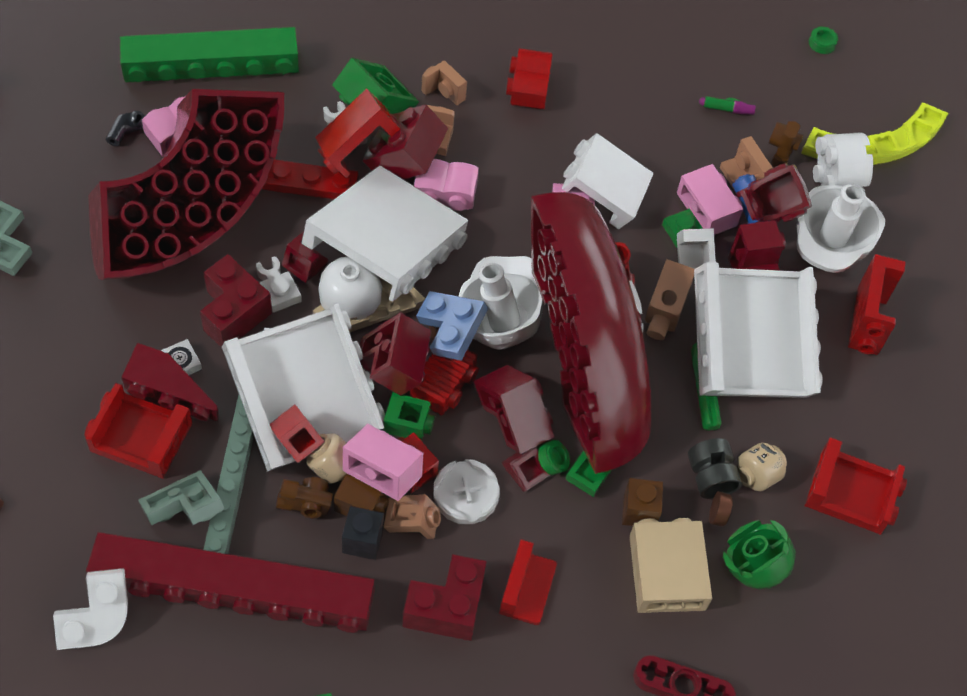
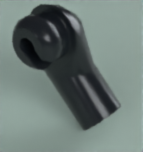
M135 110L119 115L106 137L107 143L112 146H119L125 134L142 129L144 113Z

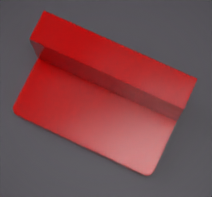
M520 540L499 614L533 625H539L557 562L532 554L534 543Z

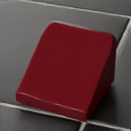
M537 447L522 454L516 452L502 462L506 471L523 492H526L550 476L540 465Z

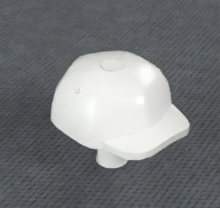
M832 185L813 188L809 192L812 207L807 209V214L797 218V250L804 260L817 268L833 273L844 272L856 262L863 260L873 250L885 227V218L875 203L866 197L864 190L858 185Z
M490 256L479 261L470 279L463 283L458 296L484 301L488 308L473 339L491 348L502 350L531 338L539 328L543 310V299L532 275L531 258L526 256Z

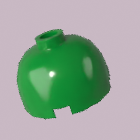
M760 520L752 521L740 527L727 541L730 547L727 550V554L725 551L723 554L726 566L732 575L745 586L759 590L772 588L784 581L794 567L795 549L785 528L770 520L772 524H762Z

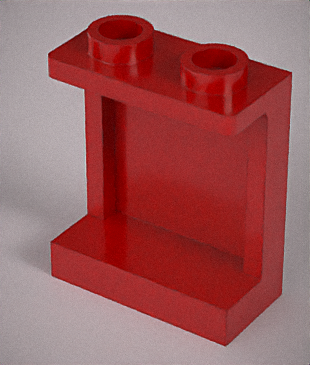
M365 89L315 137L320 146L318 152L325 159L323 161L334 174L340 171L346 178L351 173L343 159L379 125L391 137L400 130V127L387 108L368 89Z
M877 254L874 255L857 289L848 348L858 350L864 354L878 355L896 325V318L880 314L879 306L880 303L887 304L905 271V261Z
M115 383L112 390L104 394L100 403V411L95 419H91L88 422L84 436L90 452L164 479L192 425L189 408L176 404L174 410H170L126 394L123 385Z
M830 437L821 451L804 506L881 535L887 525L893 526L897 519L899 507L895 506L897 497L901 498L907 484V479L903 478L905 466L898 464L896 469L892 471L840 452L842 441Z

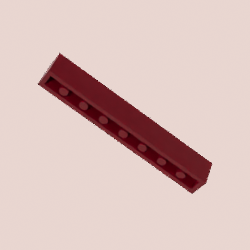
M100 532L97 533L86 573L124 569L126 590L138 597H148L149 594L163 596L165 600L173 603H183L184 600L198 602L200 606L209 609H217L219 606L233 608V611L244 615H252L254 612L264 613L268 617L279 621L294 618L314 627H321L323 624L335 625L339 630L349 633H355L358 630L367 631L374 596V579Z

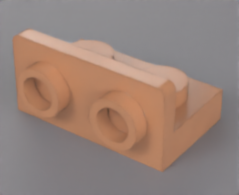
M752 136L741 139L735 158L724 161L720 165L721 171L732 187L735 180L742 175H755L756 180L764 177L766 171L773 168Z

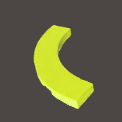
M922 102L915 114L903 123L900 128L892 132L887 131L867 136L870 145H865L866 152L873 155V165L903 158L922 148L941 129L949 113ZM814 127L801 153L818 159L815 147L817 137H824L826 134L834 133Z

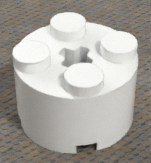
M864 133L826 134L824 137H817L815 147L818 154V165H814L813 168L814 181L820 182L821 186H846L854 184L865 191L863 187L870 185L873 174V155L867 154L865 145H870L868 137Z

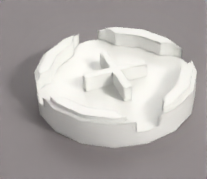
M465 459V462L460 461L456 463L454 461L448 463L439 471L434 481V502L439 508L440 513L455 523L475 524L481 522L494 512L498 504L500 488L497 477L488 466L476 460Z

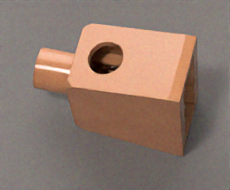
M666 259L645 319L649 323L646 333L651 338L664 340L667 331H675L694 279V268Z

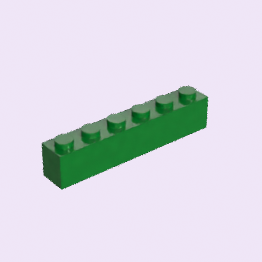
M296 27L120 36V64L124 82L298 73Z

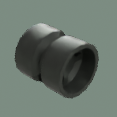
M715 438L705 440L689 449L688 458L692 471L697 473L695 481L702 498L714 499L718 491L732 494L741 488V478L737 467L731 464L734 461L730 444L726 439Z

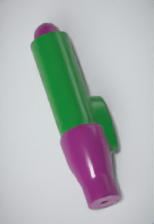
M705 96V98H700L699 103L704 108L728 111L735 114L754 115L755 105H749L735 98L720 99Z

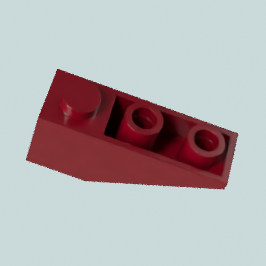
M140 343L136 344L121 377L124 388L127 389L130 395L140 399H145L146 396L158 400L161 406L174 410L176 404L189 408L191 416L198 420L207 421L209 418L218 421V406L168 353Z

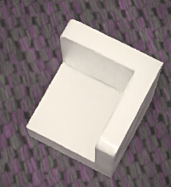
M714 228L683 229L677 233L678 263L694 269L706 262L716 263Z

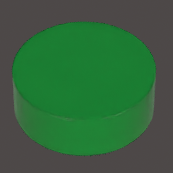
M817 27L811 32L808 43L813 51L820 54H829L834 51L837 45L838 35L831 28Z
M552 440L539 448L538 459L545 472L550 475H557L569 468L570 456L568 450L561 442Z

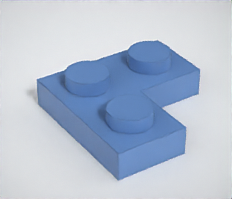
M429 291L416 317L420 324L439 327L430 345L433 355L462 361L488 308L484 301Z

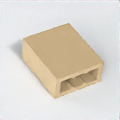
M678 518L672 522L644 519L634 523L630 533V545L638 613L706 611L712 600L702 521Z

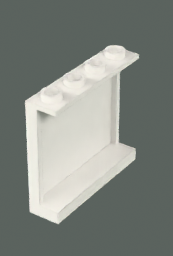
M378 166L306 220L302 244L311 250L322 241L331 245L393 285L389 300L393 302L401 294L409 293L415 282L420 278L425 279L437 263L442 264L447 259L451 251L462 247L467 238L465 230L468 220L387 169Z
M706 262L694 269L700 395L807 398L820 393L823 379L822 373L819 371L818 356L821 345L817 339L819 313L815 308L817 282L814 278L813 267H808L800 272L719 268V263Z
M338 303L334 304L330 309L241 339L237 337L225 341L222 345L267 472L296 461L270 427L271 422L294 404L319 435L338 434L346 443L367 424L379 430L385 428L383 425L385 418L384 410L379 402L375 403L371 392L374 390L373 380L370 378L369 372L363 371L360 360L363 359L361 348L357 341H352L348 330L351 329L349 316L345 310L341 311Z

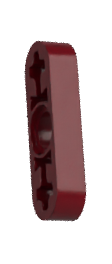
M652 655L641 658L633 673L634 681L640 689L658 696H697L702 684L706 685L703 696H712L709 694H714L716 690L722 691V696H736L734 687L723 679ZM649 666L655 668L654 674L659 676H655L652 681L647 680L646 673L643 672ZM667 672H670L672 675L666 688L662 686L665 681L663 678H665ZM679 677L690 679L694 685V691L690 694L680 693L675 687V680Z

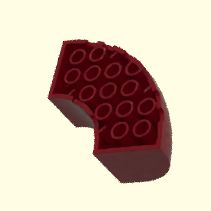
M192 89L177 106L174 135L161 161L143 173L120 180L100 181L88 197L91 249L95 271L99 280L125 279L150 274L176 265L208 247L239 221L264 186L273 160L276 158L284 120V92Z
M551 192L531 196L532 275L544 305L548 304L549 316L552 322L550 326L556 351L559 352V359L563 370H560L562 406L594 473L609 471L634 459L643 450L650 435L651 390L641 329V316L636 308L630 282L618 248L598 208L588 199L567 192Z

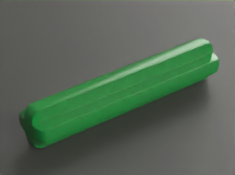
M697 343L692 345L691 355L702 425L706 431H715L721 425L717 396H706L699 393Z

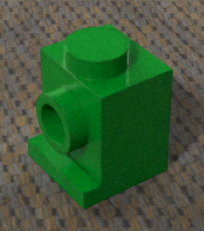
M393 392L384 418L385 428H383V431L389 435L404 438L414 432L422 441L424 433L430 435L434 425L435 415L430 414L431 402L406 395L400 396Z

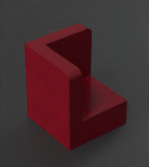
M303 231L287 244L281 266L306 283L327 265L328 259L315 249L311 250L302 244Z

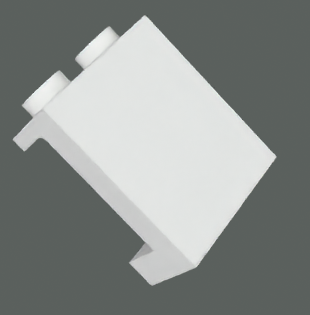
M598 133L587 141L583 139L574 151V155H576L574 162L568 166L563 175L566 180L562 189L568 192L573 187L579 188L612 211L613 215L609 223L620 229L635 218L654 173Z

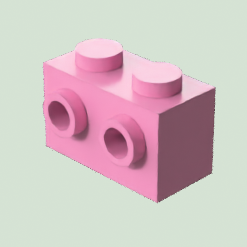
M713 164L681 176L677 194L685 207L691 209L703 229L714 228L715 235L738 225L743 211L742 203L737 196H734L727 186L725 177L716 170Z
M370 424L363 427L343 446V471L397 501L422 477L423 453Z

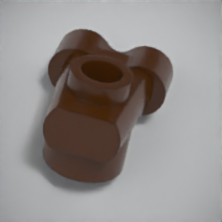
M788 121L787 125L780 122L776 123L768 143L777 147L776 154L771 160L773 167L788 163L793 150H798L804 136L798 133L801 127L799 123L795 121Z
M305 478L302 485L296 481L283 479L275 508L287 511L297 510L301 511L304 517L319 518L321 515H327L333 493L328 492L329 483L322 478Z

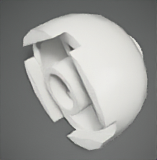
M348 256L338 258L331 262L321 274L318 288L321 306L327 310L338 303L341 311L345 310L349 318L357 317V320L364 319L373 314L380 305L382 293L380 277Z

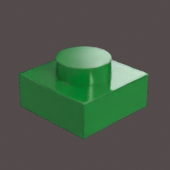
M690 208L664 218L662 223L676 248L677 233L683 229H703Z
M583 451L567 473L566 481L594 497L611 473V470L595 474Z

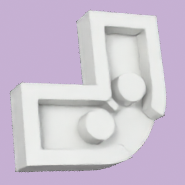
M124 569L88 572L86 579L90 607L54 612L53 619L57 650L100 645L108 642L120 632L128 612Z

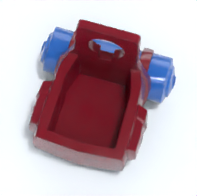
M785 163L772 169L770 168L764 173V177L756 180L755 175H742L732 184L735 196L742 203L748 224L776 220V223L780 222V220L789 222L807 214V209L812 207L806 184L794 164L788 165Z

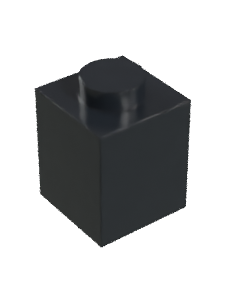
M350 506L342 534V553L376 560L384 530V513Z

